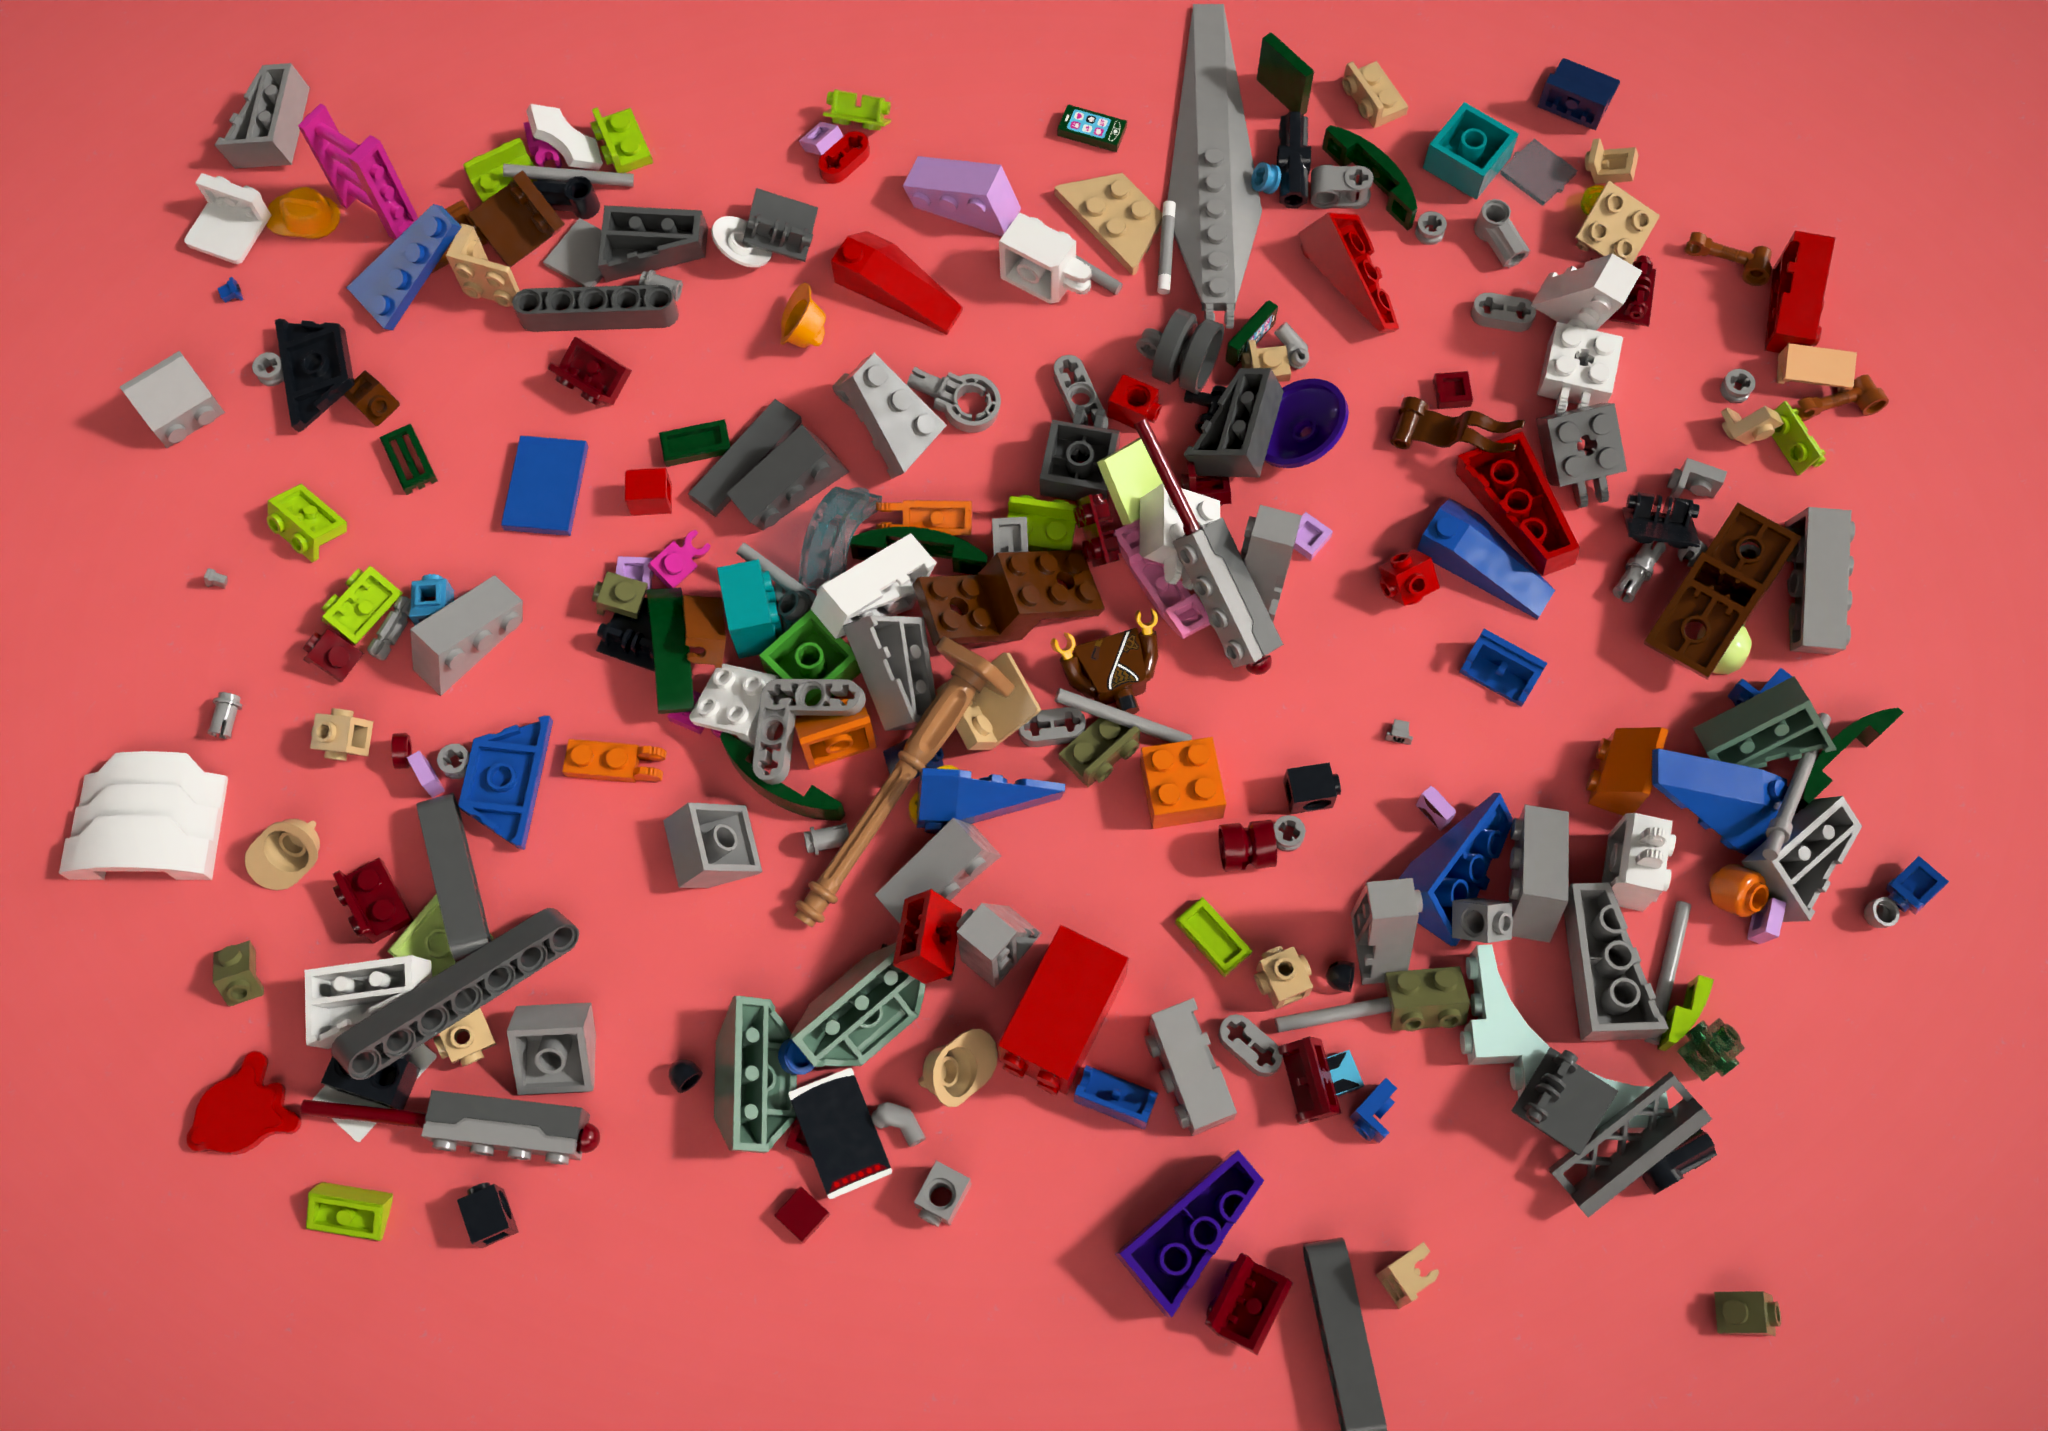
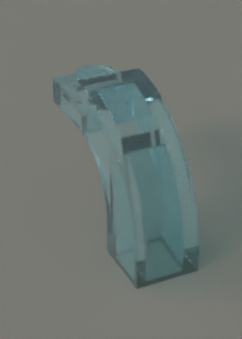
M834 487L822 499L812 516L804 537L799 563L800 584L817 591L824 582L846 572L848 549L852 537L858 526L865 519L879 511L876 510V502H882V496L869 493L868 489L862 487H855L850 490Z

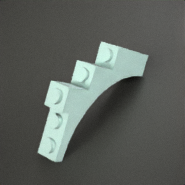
M1492 944L1477 945L1470 953V957L1466 958V974L1469 980L1473 979L1475 993L1471 994L1470 1006L1472 1015L1478 1016V1019L1471 1020L1464 1027V1031H1461L1462 1054H1467L1469 1065L1514 1063V1067L1510 1068V1083L1512 1089L1517 1090L1519 1099L1550 1047L1528 1026L1512 1003L1499 975ZM1592 1073L1618 1090L1596 1130L1650 1087L1634 1086L1609 1080ZM1666 1092L1660 1096L1658 1108L1669 1109ZM1636 1115L1629 1120L1628 1132L1641 1133L1646 1129L1649 1115Z

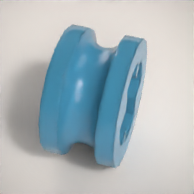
M1259 163L1252 174L1251 183L1253 189L1267 194L1274 193L1281 181V170L1279 166L1273 164Z

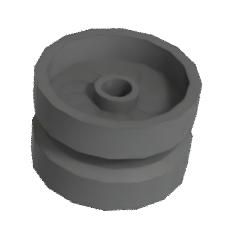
M1180 308L1177 309L1169 319L1158 344L1152 367V377L1171 384L1179 377L1180 388L1194 394L1201 392L1212 373L1224 336L1223 324L1206 319L1198 325L1195 314Z

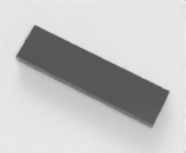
M775 399L688 493L689 498L716 517L731 501L726 493L795 431L802 423L801 416Z

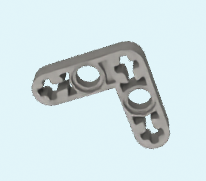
M775 679L768 682L764 686L760 698L752 764L755 775L771 785L784 781L790 770L796 715H855L865 705L866 697L863 689L855 682L847 679ZM812 689H820L822 694L821 700L814 706H807L805 703L806 694ZM781 690L788 696H795V701L791 698H781L779 703H776L773 697L778 696ZM848 690L855 695L854 699H848L847 705L840 699L831 698V693L836 697H845L848 694ZM774 723H782L783 734L777 740H769L767 732L770 726ZM769 747L773 749V754L769 752L766 748ZM773 760L778 766L771 769L770 773L764 770L765 765H771Z

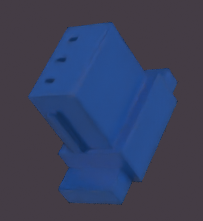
M233 277L229 278L230 280L227 281V284L217 288L221 299L225 303L234 298L241 301L244 300L239 284Z

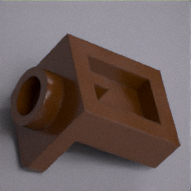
M366 370L354 380L355 385L344 394L375 426H379L400 406V403Z

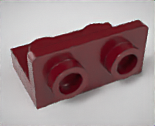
M380 858L348 875H345L340 870L333 873L338 884L333 887V890L343 906H349L353 915L348 920L359 937L364 935L370 941L376 943L412 923L413 919L385 863Z

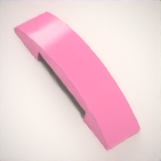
M1140 519L1115 530L1116 533H1112L1113 537L1117 536L1121 554L1140 587L1161 617L1178 636L1184 639L1211 625L1207 612L1196 594L1191 595L1183 587L1181 580L1174 585L1167 583L1164 580V564L1145 559L1139 554Z

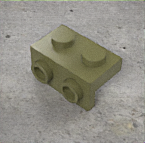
M1460 966L1386 972L1385 986L1392 1010L1390 1024L1393 1031H1416L1436 1027L1453 1028L1466 1024L1470 1000Z

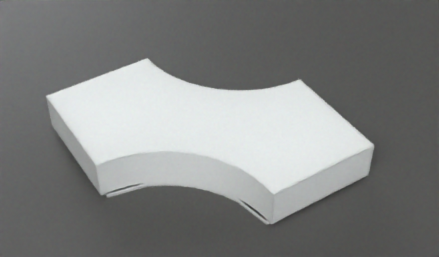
M535 104L529 105L526 112L534 138L545 141L555 147L563 155L568 166L599 171L603 162L596 138L586 136L574 129L566 121L560 108Z

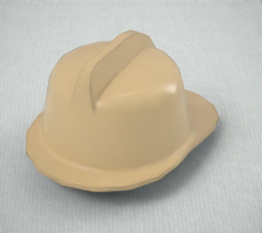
M286 819L268 826L245 853V866L252 879L264 888L272 890L288 889L296 884L315 865L318 859L320 839L314 829L316 822L313 820L306 823L299 819Z
M970 1029L960 1034L949 1044L937 1047L929 1052L923 1064V1076L918 1080L919 1085L936 1095L940 1103L945 1106H959L992 1077L997 1066L998 1052L996 1042L989 1033L982 1029Z

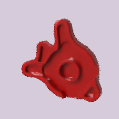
M259 1051L250 1052L245 1057L240 1069L233 1076L216 1083L205 1092L196 1108L193 1126L187 1134L186 1141L190 1149L200 1153L215 1151L237 1155L257 1147L264 1139L278 1133L293 1134L300 1129V1116L285 1108L286 1090L284 1085L278 1082H273L266 1086L263 1084L268 1066L266 1055Z

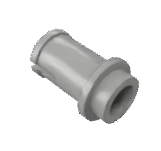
M655 270L643 271L639 280V285H665L672 291L675 301H678L681 296L682 281L657 275Z
M219 692L218 698L213 699V703L216 706L207 734L216 737V734L220 733L219 738L231 739L237 710H241L243 706L240 703V696Z
M846 823L814 830V827H810V831L803 832L807 853L815 852V855H819V851L841 847L849 836Z

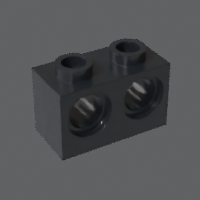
M406 1054L371 1077L356 1080L332 1056L321 1083L333 1090L392 1109L404 1110L421 1069L409 1062L412 1056ZM396 1069L394 1081L384 1086L386 1074Z

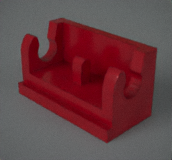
M1309 1036L1277 1047L1279 1055H1283L1298 1114L1295 1115L1297 1123L1299 1122V1124L1303 1125L1342 1114L1322 1040Z

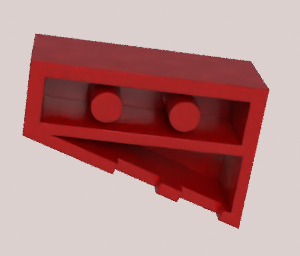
M1796 230L1773 268L1764 351L1780 353L1789 343L1805 346H1817L1822 333V327L1819 326V322L1824 308V296L1836 237Z

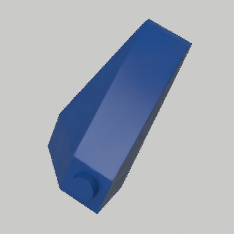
M1450 498L1438 509L1419 542L1417 551L1431 557L1433 563L1537 620L1555 592V589L1480 514Z
M1659 748L1652 750V785L1679 808H1688L1699 817L1698 824L1704 829L1712 828L1721 835L1720 842L1727 848L1749 855L1768 839L1766 831L1770 821L1776 818L1788 789L1787 779L1763 769Z
M922 768L918 783L916 828H925L926 833L937 834L952 818L973 824L1056 801L1063 796L1065 784L1033 779H1019L1015 781V784H1010L1007 779L1003 778V775L991 774L989 777L972 779L971 771Z
M1493 793L1414 859L1399 877V879L1413 878L1414 889H1419L1421 892L1423 910L1419 913L1417 923L1450 946H1456L1461 940L1452 938V901L1476 898L1480 890L1487 889L1490 879L1486 874L1491 860L1499 858L1511 828L1513 818L1501 793Z

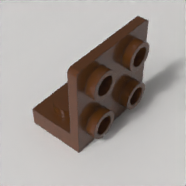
M523 170L512 177L507 186L472 210L468 215L508 267H512L557 234L565 225Z

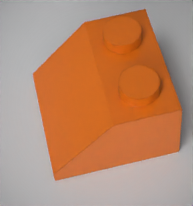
M852 698L842 699L841 701L847 705L848 699ZM865 705L860 712L851 716L800 715L799 718L795 719V728L809 770L877 748L872 724Z
M1662 727L1616 728L1608 739L1602 738L1596 753V758L1601 759L1598 771L1593 769L1586 787V790L1592 791L1588 804L1622 816L1626 813H1635L1650 795L1652 789V750L1657 748L1663 749L1668 729Z

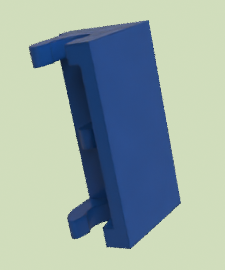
M1483 629L1459 673L1522 707L1546 667L1547 662Z
M1086 1065L1081 1082L1078 1084L1074 1094V1102L1145 1130L1158 1093Z

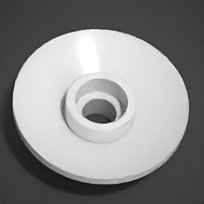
M733 216L721 217L715 221L711 229L712 239L717 248L727 258L740 265L753 268L761 267L768 263L772 252L742 243L748 221Z

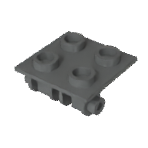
M756 188L742 243L805 262L813 237L812 231L818 207Z
M1550 1047L1511 1111L1580 1156L1618 1090L1576 1064L1578 1057L1574 1053L1564 1050L1561 1054Z

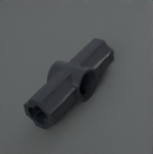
M1289 112L1287 115L1281 116L1279 124L1280 145H1278L1276 166H1279L1281 170L1279 203L1284 204L1286 208H1298L1303 204H1307L1311 146H1308V117L1303 116L1301 112Z

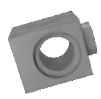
M1477 897L1452 901V938L1483 943L1512 939V902Z
M936 1160L914 1201L916 1208L921 1210L918 1216L936 1227H939L941 1222L950 1226L972 1185L971 1179ZM945 1187L952 1192L951 1201L945 1206H935L930 1200L931 1194L935 1189Z

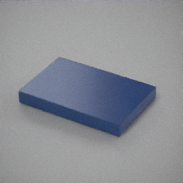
M520 436L501 523L504 531L571 536L589 447L586 441Z

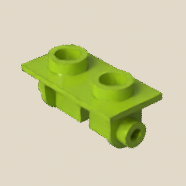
M835 89L834 92L829 91L827 94V104L831 105V109L823 112V116L832 117L833 123L850 125L851 121L862 123V128L869 130H881V126L884 127L891 123V119L884 118V114L889 115L891 103L886 102L883 97L862 95L861 106H856L857 93Z
M1784 401L1774 410L1778 412L1784 424L1774 429L1775 432L1771 436L1797 476H1799L1811 465L1814 468L1822 465L1826 461L1824 457L1826 452L1824 449H1820L1813 436H1809L1807 433L1808 429L1799 417V411L1796 408L1792 409L1788 402Z

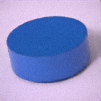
M791 1038L786 1039L782 1043L778 1059L785 1072L792 1075H802L812 1071L814 1066Z

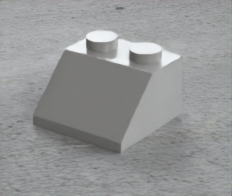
M180 351L120 386L123 393L166 448L181 442L189 434L204 425L212 423L217 417L225 413Z
M688 802L663 820L679 888H710L758 875L762 872L746 805Z
M571 1003L516 1006L507 1028V1036L517 1095L593 1091L596 1031L592 1004Z

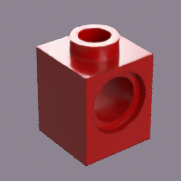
M1123 374L1108 400L1107 417L1136 429L1134 424L1146 418L1148 422L1154 423L1162 407L1158 403L1159 389ZM1131 403H1140V404H1142V406L1135 407V406H1132V405H1130V404H1131Z

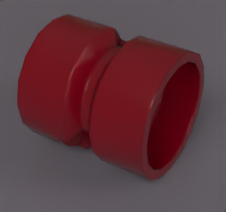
M1271 820L1251 821L1247 828H1244L1241 823L1219 825L1220 856L1225 872L1245 870L1248 864H1252L1256 869L1276 867L1277 845L1274 826Z

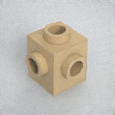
M332 708L331 715L315 713L310 749L325 751L324 758L346 761L347 754L368 756L374 721L353 717L354 711Z
M1278 946L1261 955L1263 959L1258 963L1257 974H1254V978L1261 994H1268L1275 1010L1310 995L1313 989L1309 978L1312 975L1311 968L1303 954L1298 956L1294 946L1283 950L1282 946Z
M481 1008L440 1032V1036L433 1039L442 1059L449 1057L453 1064L460 1061L463 1067L484 1058L482 1051L496 1045ZM461 1032H468L470 1034V1039L465 1044L457 1043V1036Z

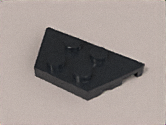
M285 319L275 320L291 426L297 432H301L355 385L346 331L339 323L325 322L323 324H316L314 321H302L301 324L288 323Z

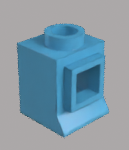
M427 574L422 577V580L412 581L409 618L414 625H417L454 601V589L446 578L443 579L442 576L436 574ZM436 597V600L425 601V598Z

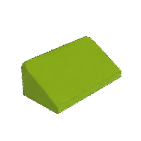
M321 1182L308 1193L306 1229L381 1241L392 1206L393 1194Z

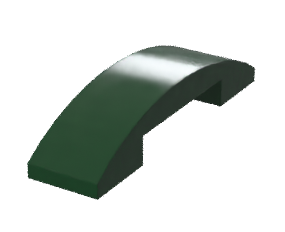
M1330 125L1327 127L1322 149L1340 166H1347L1353 162L1356 166H1365L1370 169L1374 177L1373 182L1389 197L1386 211L1407 231L1412 228L1417 212V203L1409 182L1398 166L1382 150L1363 137L1336 126Z
M881 528L860 533L850 539L853 559L866 560L911 533L931 557L952 559L953 572L978 575L988 563L987 555L972 544L953 535L926 528Z
M682 589L646 590L651 628L658 714L692 712L694 709L691 662L687 660V653H690L689 646L685 645Z
M1891 708L1865 716L1846 727L1832 739L1837 750L1825 753L1821 749L1795 814L1804 809L1833 781L1822 770L1855 738L1866 747L1869 746L1904 712L1899 708Z
M721 733L720 738L735 769L763 797L781 808L805 817L829 821H841L845 812L842 803L813 785L802 796L783 783L771 785L759 779L753 771V748L729 733Z

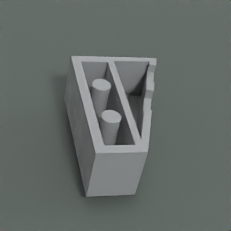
M291 63L262 65L244 95L246 103L239 115L233 113L229 120L232 126L225 138L219 137L216 141L215 146L234 168L292 165L300 133L298 125L303 120L310 87Z
M1260 505L1257 517L1249 516L1241 549V557L1272 621H1274L1302 515Z
M495 575L410 629L413 670L440 696L443 695L523 622V600Z

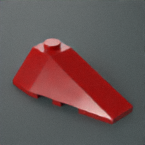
M1328 212L1297 233L1302 242L1301 249L1304 255L1379 332H1394L1399 329L1389 295L1379 286V279L1383 276L1380 268L1374 267L1370 255L1375 251L1358 214Z

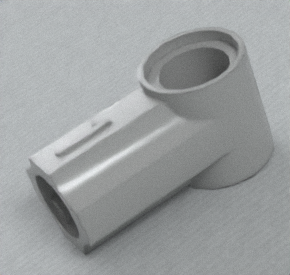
M1498 199L1488 200L1484 203L1474 225L1475 234L1479 239L1489 243L1503 267L1511 268L1526 258L1530 250L1509 219L1511 214L1509 206Z

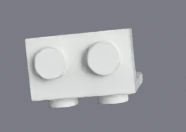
M201 173L195 183L208 203L186 235L184 241L191 249L234 264H240L244 261L272 215L263 202L262 195L256 189L250 186L241 187L232 184L221 176H216L215 178Z
M722 664V668L714 670L694 709L690 713L689 719L694 725L737 735L740 741L754 750L762 690L768 682L779 679V677L769 673ZM781 690L778 696L773 697L776 703H779L781 698L792 699L791 696L786 695ZM774 723L768 729L767 737L769 740L773 741L775 731L780 723Z

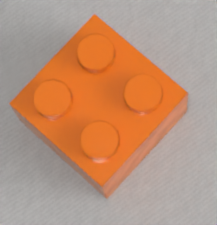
M1213 737L1141 748L1140 767L1152 829L1222 819L1224 817L1227 804Z

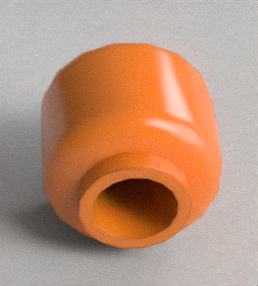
M1728 864L1714 873L1710 879L1709 888L1713 904L1719 909L1739 917H1749L1761 911L1768 902L1769 889L1765 878L1759 872L1738 864Z

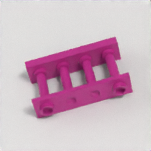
M321 103L298 125L344 208L347 209L358 199L377 212L389 237L394 240L418 219L380 140L369 135L358 145L339 133L326 106Z

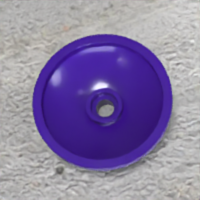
M1303 379L1282 388L1284 393L1265 462L1279 468L1301 467L1324 456L1339 441L1348 422V404L1339 388L1326 380Z

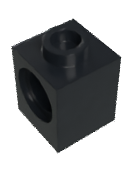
M1330 762L1287 769L1283 780L1290 814L1333 808L1337 795L1341 794L1338 774H1332Z
M489 1182L481 1183L468 1189V1195L457 1200L473 1245L484 1248L518 1233L505 1191L495 1184L490 1185Z

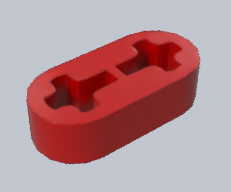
M860 131L846 133L819 158L818 164L821 178L832 184L845 180L869 157L868 137Z

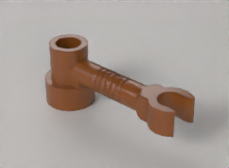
M1701 232L1691 233L1690 240L1687 242L1684 251L1690 256L1711 255L1744 265L1742 278L1747 284L1752 286H1762L1769 281L1772 270L1770 264L1772 251L1768 247L1757 246L1750 253L1715 243Z
M1865 374L1854 380V387L1851 390H1845L1822 398L1806 397L1797 401L1801 407L1797 408L1801 420L1806 421L1819 415L1822 411L1854 402L1859 406L1862 413L1868 416L1885 408L1889 403V399L1882 388H1877L1871 377Z

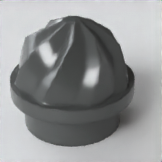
M790 590L781 597L778 603V612L785 622L794 625L811 609L813 602L805 592Z

